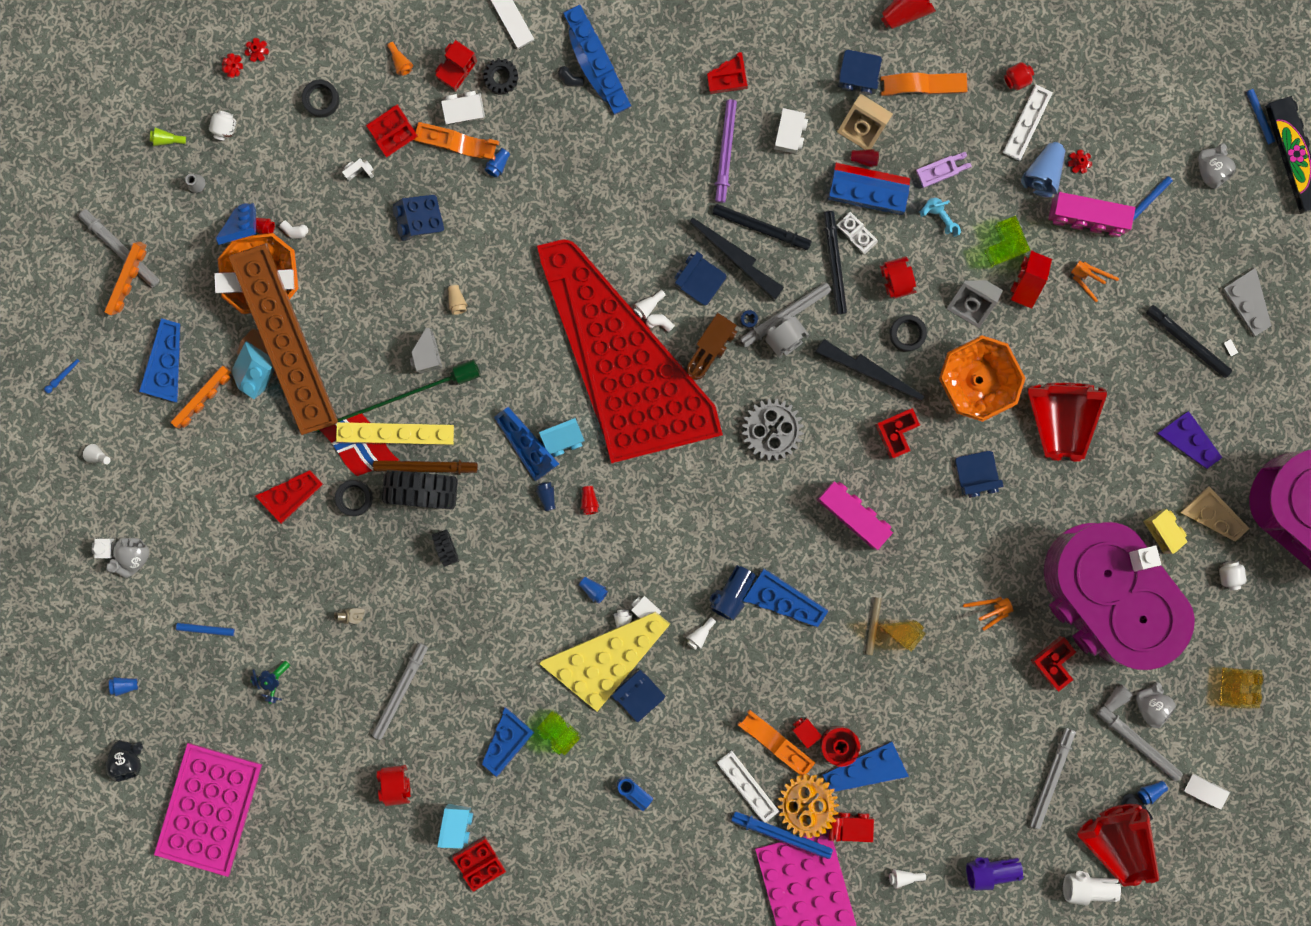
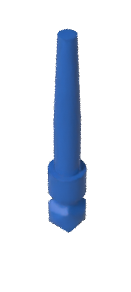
M76 359L56 379H53L50 385L44 388V391L51 393L52 389L59 385V382L78 364L79 360Z

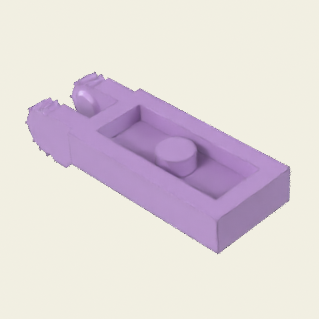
M966 152L953 157L949 156L917 169L916 173L922 187H928L971 168V163L963 164L960 167H957L955 161L967 157Z

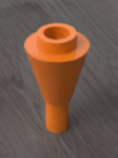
M394 42L388 43L387 47L392 54L397 75L404 76L412 71L413 64L397 49Z

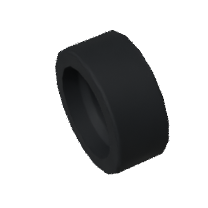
M322 79L313 80L303 89L302 103L313 116L319 118L328 117L337 110L340 102L339 94L330 82ZM317 88L327 89L332 96L331 104L322 110L315 109L310 103V94Z
M904 315L898 318L890 329L892 344L898 350L904 352H912L920 348L927 337V328L924 322L919 317L913 315ZM905 322L913 323L919 329L918 340L910 345L903 344L897 337L898 327Z
M349 480L342 483L335 494L336 506L342 513L349 516H360L366 513L373 501L372 491L368 485L357 480ZM350 487H358L365 494V502L358 509H349L343 503V494Z

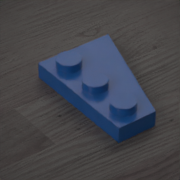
M244 203L234 209L216 237L218 245L256 234V208L254 203Z
M506 707L482 763L496 777L500 775L535 733Z

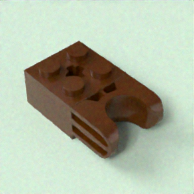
M718 312L696 344V349L698 350L688 364L687 373L693 380H700L704 377L717 357L720 359L726 351L727 347L725 344L727 341L731 343L738 332L735 330L737 325Z

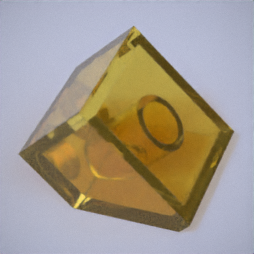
M916 620L889 621L878 624L882 630L911 652L926 635L922 631L924 627Z

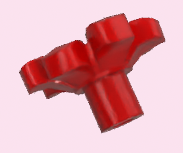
M253 38V43L248 41L246 47L249 49L245 50V55L251 56L250 60L252 62H256L257 58L260 62L264 61V55H269V49L265 48L267 46L266 41L263 40L260 43L259 38Z
M229 53L227 58L223 59L222 71L227 73V77L234 78L240 75L239 69H243V63H239L242 60L241 56Z
M1078 150L1077 154L1072 152L1069 155L1072 160L1068 161V166L1073 167L1072 172L1075 174L1079 170L1084 174L1087 172V168L1092 166V162L1088 161L1091 155L1089 153L1084 155L1083 150Z

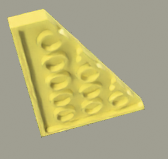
M655 611L645 617L636 619L631 623L544 659L540 665L598 712L668 628L670 623Z

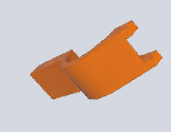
M901 73L881 77V81H884V91L881 92V96H893L911 92L925 94L967 93V73Z
M418 122L416 129L418 137L414 139V141L487 160H495L496 145L499 146L500 143L497 140L478 139L461 134L455 130Z
M750 709L747 711L748 715L742 723L739 721L737 725L761 742L799 775L804 776L807 774L815 762Z

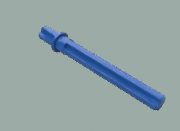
M739 812L733 814L732 822L746 827V830L751 829L826 859H830L833 849L757 820L752 815L749 817Z

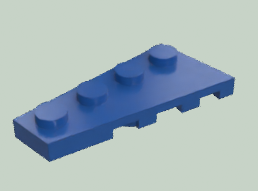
M161 318L139 392L173 402L178 401L181 324Z
M509 407L494 417L535 481L559 465L555 458Z
M765 568L743 599L744 602L758 605L764 609L775 611L816 627L820 625L828 613V609Z
M892 741L858 757L848 766L837 767L822 774L826 783H830L829 789H834V792L909 777Z

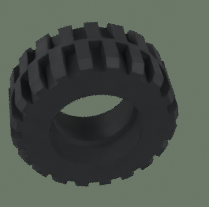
M387 470L383 480L382 501L385 504L453 510L456 506L458 480L454 476Z

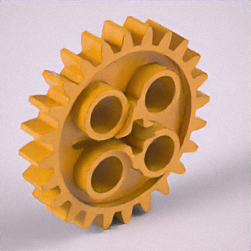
M809 774L797 776V780L795 778L790 779L791 784H785L787 790H781L784 797L778 798L779 801L783 802L778 808L783 809V812L779 816H785L782 823H789L787 830L793 829V834L799 833L800 837L807 836V838L819 837L820 833L825 834L826 829L832 828L829 822H836L832 816L838 814L834 810L835 807L839 806V804L834 803V800L838 797L831 795L834 789L828 790L830 783L823 784L824 778L817 779V775H811V777ZM806 788L809 789V797L805 793ZM820 801L823 804L822 811L819 809L818 806ZM794 802L798 805L797 811L794 809ZM807 816L811 818L810 824L807 822Z

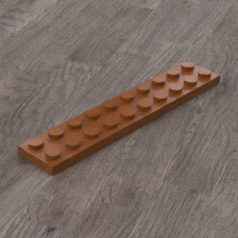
M267 243L230 255V262L301 435L337 424L338 419Z

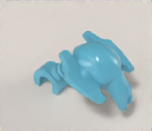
M936 197L930 198L922 210L919 211L920 216L923 217L928 212L939 214L946 225L945 234L952 233L953 230L954 237L960 235L961 229L959 225L953 223L944 210V206L950 201L942 202L941 199Z

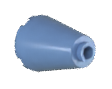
M1053 142L1045 147L1021 178V183L1026 189L1029 186L1036 190L1033 193L1042 197H1052L1053 194H1057L1065 157L1063 145Z

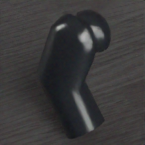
M566 66L559 68L558 76L566 86H583V77H573Z

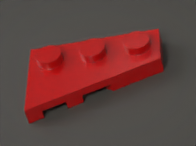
M309 470L289 481L257 494L255 497L282 524L324 484Z

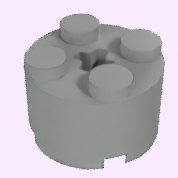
M791 314L786 316L781 321L782 324L777 328L773 326L766 332L765 340L779 358H782V353L788 355L803 343L801 339L804 336L806 339L810 336L796 316L792 317Z

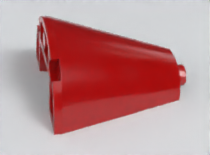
M1070 382L1047 383L1045 387H1041L1040 384L1029 387L1028 394L1045 457H1050L1051 460L1055 461L1062 460V457H1069L1070 461L1074 462L1085 459L1107 397V390L1102 387H1098V390H1096L1094 385Z
M1123 804L1106 809L1099 813L1101 817H1098L1094 822L1092 819H1089L1078 831V837L1124 887L1137 886L1142 880H1145L1146 883L1159 881L1150 816L1146 809H1142L1141 805Z

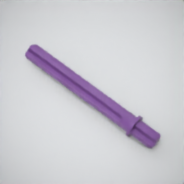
M731 99L726 102L717 182H715V186H717L715 201L719 203L726 201L727 187H730L728 175L737 104L736 100Z

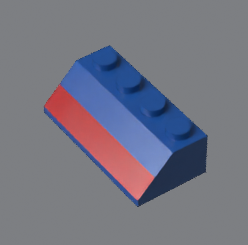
M835 163L828 200L903 215L909 195L910 178Z

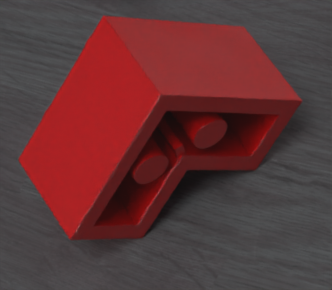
M457 40L453 44H448L444 51L446 53V61L444 64L440 63L435 71L436 78L455 92L477 63L475 53Z
M1032 250L1028 257L1024 256L1017 276L1019 280L1018 282L1014 281L1010 292L1013 293L1012 301L1031 309L1033 308L1048 280L1052 263L1051 258Z
M913 408L875 424L890 460L911 451L903 433L920 426Z
M1059 636L1030 660L1055 691L1059 692L1073 681V678L1062 664L1073 656L1076 651L1065 637Z

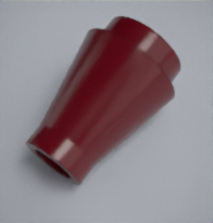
M875 149L852 150L851 161L873 168V166H878L879 151H875Z

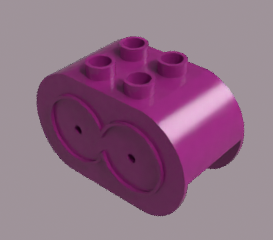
M1304 450L1279 455L1260 469L1250 489L1249 506L1255 522L1311 570V450Z
M1114 522L1085 523L1068 529L1053 542L1047 552L1044 562V579L1049 593L1055 599L1048 606L1061 623L1066 621L1069 625L1074 624L1079 630L1072 635L1078 647L1085 654L1090 652L1093 656L1099 655L1108 662L1137 670L1157 669L1174 661L1185 650L1193 635L1195 626L1193 608L1162 565L1134 572L1129 552L1148 548L1138 534L1131 528Z

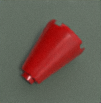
M894 0L882 12L883 17L881 20L886 28L890 26L891 29L933 14L936 10L929 0Z

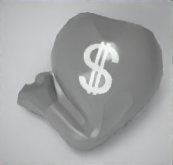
M1224 143L1216 148L1202 150L1198 156L1201 177L1207 186L1217 189L1231 178L1236 170L1234 161L1226 156L1228 152L1226 151L1227 146Z
M138 538L119 539L113 548L114 559L107 563L106 571L116 572L125 578L131 577L146 563L149 557V548L143 540Z
M1156 682L1151 688L1139 691L1136 695V701L1143 719L1154 728H1161L1176 708L1173 699L1163 695L1164 690L1159 682Z

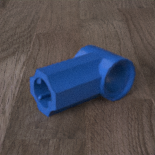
M624 776L618 780L617 788L619 793L629 799L640 810L644 811L650 805L653 797L638 786L630 777ZM625 781L631 783V788L627 791L621 789V784Z

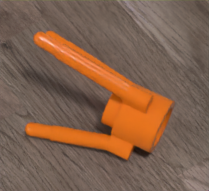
M1079 261L1071 272L1075 275L1073 279L1080 284L1095 302H1098V299L1081 278L1085 280L1087 276H1090L1100 283L1106 284V281L1093 274L1091 270L1115 281H1118L1119 278L1086 262Z
M1001 596L996 599L963 604L965 608L996 603L994 611L978 618L979 621H982L993 615H998L997 618L982 628L983 631L1001 619L1008 617V614L1014 611L1008 598L1002 599Z

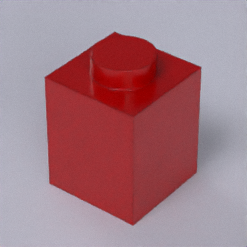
M801 717L793 723V732L807 749L822 737L807 717L805 719Z

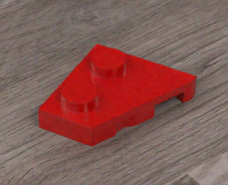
M742 52L737 53L736 57L730 61L722 63L719 68L707 73L710 94L748 89Z

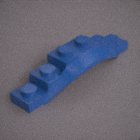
M581 5L564 12L563 14L570 26L569 36L574 53L593 88L604 101L609 103L614 115L630 108L631 104L614 71V67Z

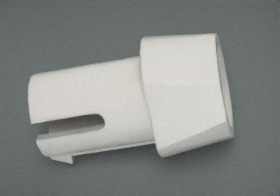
M1077 871L1065 876L1063 894L1068 903L1085 906L1089 905L1090 901L1118 902L1120 901L1121 885L1115 884L1118 883V879L1092 878L1087 872Z

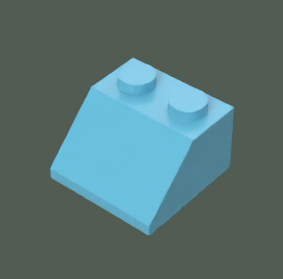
M246 341L231 373L238 389L255 399L264 392L275 369L269 355Z
M575 418L539 432L545 448L554 457L564 454V450L571 447L572 450L582 447V442H585Z
M448 804L445 807L437 847L463 848L464 843L468 844L470 832H467L468 824H472L473 813H470L471 808Z

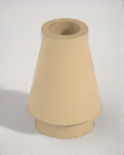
M459 285L449 286V310L453 315L466 312L467 303L459 289Z

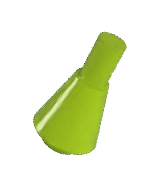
M155 127L154 131L150 132V142H153V146L173 143L186 144V136H177Z

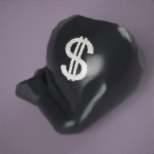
M119 740L113 744L105 765L106 773L111 780L120 782L138 776L141 769V760L138 758V755L141 754L143 749L142 742L129 743Z

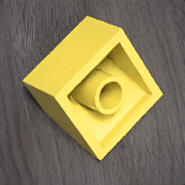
M1162 509L1143 522L1164 554H1174L1187 543L1185 538L1187 535L1182 527H1178L1175 523L1176 517L1173 512L1167 509Z

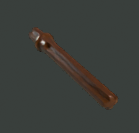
M461 460L459 462L374 461L373 471L459 473L461 475V473H477L478 464L476 462H461Z

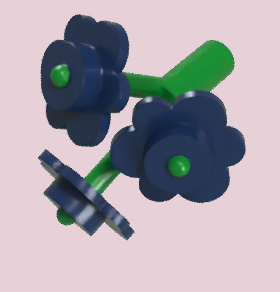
M284 661L272 673L264 670L259 677L256 670H252L254 675H251L250 682L253 683V686H257L259 690L262 687L264 690L269 689L271 691L270 696L261 694V696L265 697L264 701H268L269 704L276 703L277 700L282 701L281 698L274 697V694L279 686V677L290 667L287 661Z

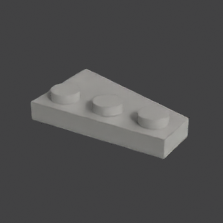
M1256 268L1223 288V291L1254 337L1271 326Z

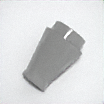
M188 174L186 176V185L191 192L198 193L204 189L205 179L199 174Z
M1121 684L1115 688L1104 705L1113 712L1130 701V697L1133 694Z

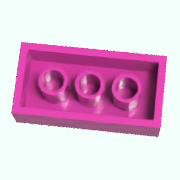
M1059 192L1052 199L1048 220L1053 221V224L1058 226H1064L1065 223L1072 225L1071 228L1083 230V227L1090 228V232L1093 233L1105 231L1109 232L1110 236L1120 237L1131 230L1136 207Z
M835 481L831 482L817 498V501L873 550H879L893 534L890 530L892 527L884 520L879 521L875 517L877 514L870 507L864 508L861 505L862 500L855 494H848L846 492L848 488L840 481L837 483Z

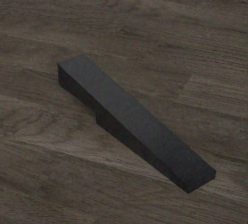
M692 217L690 224L772 300L776 301L784 286L753 267L756 262L754 257Z
M823 339L815 351L816 354L915 400L922 401L924 398L922 394L862 354H859L857 359H854L826 339Z

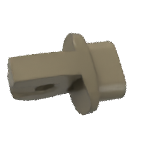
M344 609L342 612H335L334 619L342 621L344 624H348V622L358 624L363 620L365 609Z

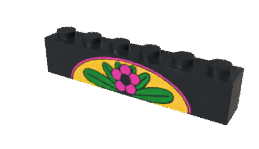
M1292 96L1270 102L1265 108L1299 213L1303 214L1311 211L1310 143L1303 132L1304 124L1297 113L1298 105Z

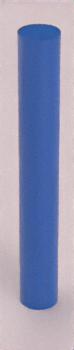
M1251 89L1246 93L1268 144L1275 142V138L1255 91Z
M1167 176L1135 208L1133 221L1173 182L1171 177Z
M177 623L176 625L177 631L234 636L235 629L184 623Z

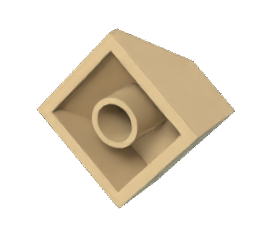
M860 94L837 132L865 150L872 149L893 113Z

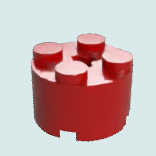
M907 256L884 262L880 266L882 277H885L887 280V284H884L890 298L897 299L917 293L914 289L916 282L912 267H907L906 262L909 261Z
M844 726L829 728L824 732L820 740L822 755L829 763L839 767L852 764L857 759L861 749L857 735ZM838 742L845 744L844 746H842L843 750L841 751L838 748H835L836 746H838Z
M406 765L383 767L377 771V780L381 782V790H378L379 801H382L385 806L410 803V800L407 799L411 797L410 781L404 771L408 770Z

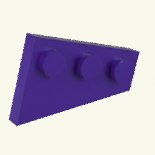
M1189 411L1157 433L1205 469H1208L1223 458Z

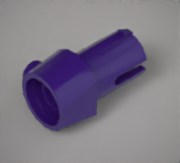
M979 857L975 861L968 862L966 865L968 884L973 891L993 890L994 885L1021 881L1024 877L1022 864L1017 857L989 862L987 857Z

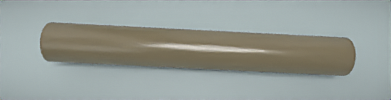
M874 597L865 652L867 655H873L882 598Z

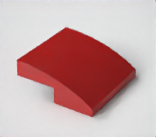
M398 104L366 125L386 158L418 137Z

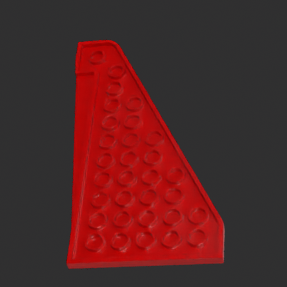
M565 239L538 245L537 249L541 265L607 444L611 464L723 436L715 404L574 242Z

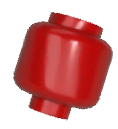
M1019 62L1006 70L1004 79L1010 89L1013 88L1019 91L1032 83L1034 71L1030 65L1027 66L1025 63Z

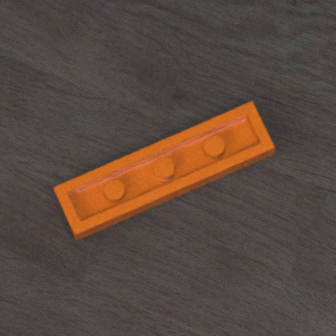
M142 242L133 243L104 311L105 313L115 315L122 311L124 307L123 300L132 288L130 285L132 279L139 272L137 267L146 255V244Z
M222 366L170 423L176 428H185L192 420L190 417L194 413L198 414L205 405L203 403L207 399H212L218 391L216 389L219 385H225L229 381L231 371L227 367Z

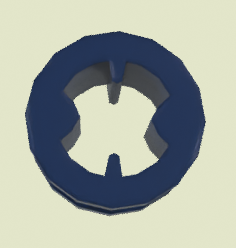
M752 310L745 311L741 316V323L747 328L754 327L758 322V315ZM746 314L748 316L753 315L755 317L753 318L755 320L754 323H745L744 320L746 318L744 316Z

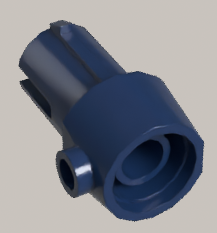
M736 565L722 591L716 590L711 595V605L709 608L723 618L734 621L745 607L742 600L756 575L748 569Z

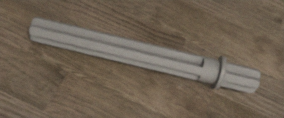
M86 209L81 211L79 218L88 226V230L93 231L126 262L130 251L100 223L101 220L99 218L96 219ZM140 261L137 267L139 268L138 275L149 286L155 287L160 281L159 278Z
M823 283L756 328L752 327L753 330L740 338L742 344L747 347L758 339L762 340L766 332L773 326L778 327L781 325V321L790 314L792 317L829 294L831 292L830 286L827 283Z
M419 643L412 657L409 656L410 660L372 734L374 738L378 740L383 738L420 665H423L421 661L428 650L426 645Z
M1105 706L1098 710L1097 715L1108 724L1109 728L1112 727L1170 778L1178 781L1183 774L1179 769L1120 720L1119 715L1113 714Z
M1065 728L1060 743H1057L1059 746L1030 822V826L1035 829L1041 828L1069 750H1072L1071 744L1076 734L1072 729Z

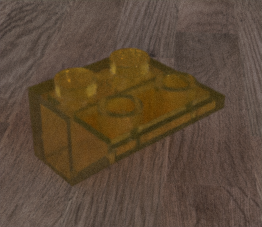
M1222 667L1220 706L1260 708L1262 702L1261 686L1264 680L1263 670Z

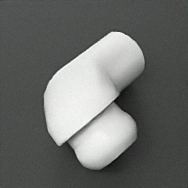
M286 220L279 226L292 239L303 238L308 233L307 226L292 227Z
M662 314L650 315L645 322L649 328L661 325L667 332H670L675 327Z

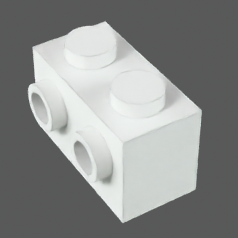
M475 91L465 92L464 97L458 98L457 94L445 96L446 100L441 101L445 123L450 124L485 117L481 93L476 94Z
M783 108L774 149L797 154L798 149H802L804 138L801 137L802 130L806 131L808 119H804L806 113Z

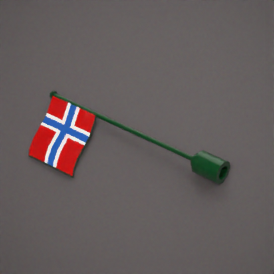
M475 359L454 366L452 367L453 371L450 372L451 376L341 417L338 419V422L371 423L363 413L452 379L454 383L458 382L461 385L479 378L481 374ZM337 424L316 430L317 432L321 431L333 444L345 465L356 476L373 471L374 461L400 460L389 450L386 444L337 443Z

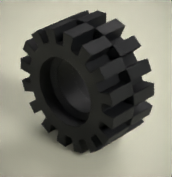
M497 58L496 61L493 59L490 64L486 65L487 68L484 69L483 77L489 90L493 93H498V95L508 94L509 91L512 92L514 90L513 88L517 86L519 77L517 69L511 61H507L505 58L503 60ZM498 70L506 71L508 73V80L502 84L497 83L494 80L495 72Z
M445 529L432 534V539L442 565L446 567L459 562L448 530Z

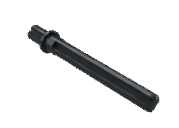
M715 204L713 208L714 215L791 244V247L794 245L809 250L812 241L797 235V232L786 231L719 204Z
M826 211L823 213L825 222L823 231L826 232L836 313L842 315L847 313L837 238V229L839 228L835 223L834 212Z
M1151 305L1148 308L1146 314L1154 319L1158 326L1161 325L1222 377L1227 378L1231 374L1232 369L1169 318L1168 313H1163L1155 305Z

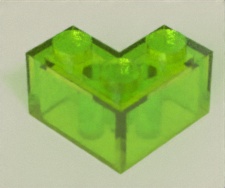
M1016 215L995 225L1001 242L984 250L991 268L1031 251Z
M554 710L537 727L539 730L538 734L544 740H551V748L558 755L562 753L565 756L582 736Z

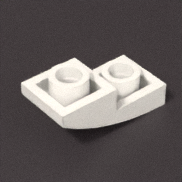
M851 212L837 224L842 233L864 255L878 242L864 227V224Z
M1192 774L1184 790L1186 793L1219 809H1222L1230 794L1224 788L1210 783L1196 774Z

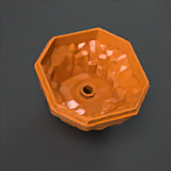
M273 233L253 235L231 241L217 259L219 273H233L235 271L229 259L230 255L267 243L277 270H294L295 290H286L289 300L299 289L295 251ZM243 292L221 293V297L242 314L251 313Z
M983 335L948 352L939 377L955 412L982 422L1017 405L1026 379L1009 345ZM976 377H981V384L976 383Z

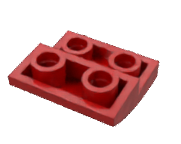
M486 836L452 856V859L462 872L463 878L473 892L506 872Z

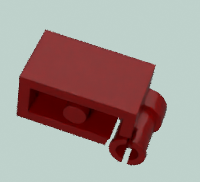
M839 812V815L832 816L836 822H829L832 828L829 829L828 841L873 842L874 818L869 817V813H858V816H850L849 812Z

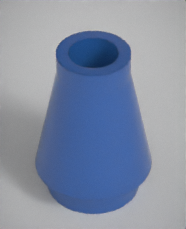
M503 148L494 155L495 160H489L486 163L485 171L495 178L502 175L510 153Z
M584 577L579 584L593 602L596 601L598 604L608 594V591L605 590L606 587L587 577Z
M114 677V679L109 680L110 695L118 696L138 690L137 678Z
M1164 781L1142 787L1138 791V796L1144 805H1152L1161 795L1168 791V787Z

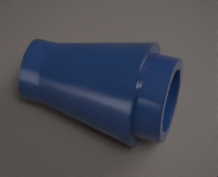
M551 482L536 485L537 490L535 491L544 510L555 509L554 486H552Z

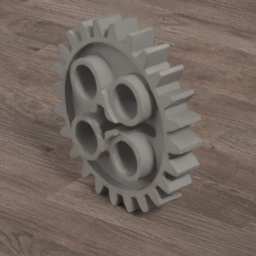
M768 399L766 405L763 401H760L761 407L753 405L755 411L748 410L750 417H744V420L748 422L742 425L743 428L747 429V431L742 432V435H747L748 437L744 442H750L748 449L754 447V455L760 452V459L764 455H767L768 461H770L771 456H774V459L777 461L778 455L785 459V452L792 455L791 448L797 450L798 447L795 443L802 442L798 438V436L804 435L803 432L799 431L804 425L798 424L802 417L796 418L795 415L798 410L790 411L793 405L785 407L786 401H783L781 405L778 403V399L775 400L774 404ZM769 411H773L776 414V420L773 422L766 419V413ZM783 416L784 419L776 428L777 434L772 433L763 444L762 440L770 431L768 426H774L778 419ZM783 423L791 425L790 433L782 432L781 425ZM757 426L763 427L765 431L761 437L756 436L754 433V429ZM771 438L779 440L780 445L778 448L775 449L769 445Z

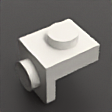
M361 158L356 162L348 163L342 172L349 181L363 170L367 172L370 178L374 177L371 173L374 170L368 161L363 162Z

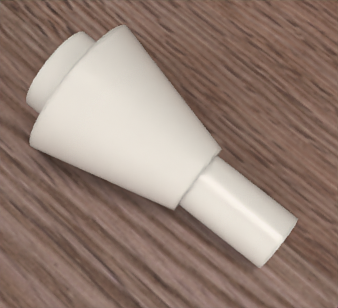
M660 290L653 297L634 304L635 309L633 311L640 319H646L657 305V302L666 296L665 293Z
M96 444L88 445L83 451V457L89 463H110V458L105 456Z
M618 610L617 613L613 614L616 627L631 623L633 614L629 613V610Z
M710 617L703 626L686 637L688 640L687 644L694 650L697 648L701 650L709 630L716 621Z
M893 869L889 875L890 884L896 889L914 881H925L926 874H913L912 872Z

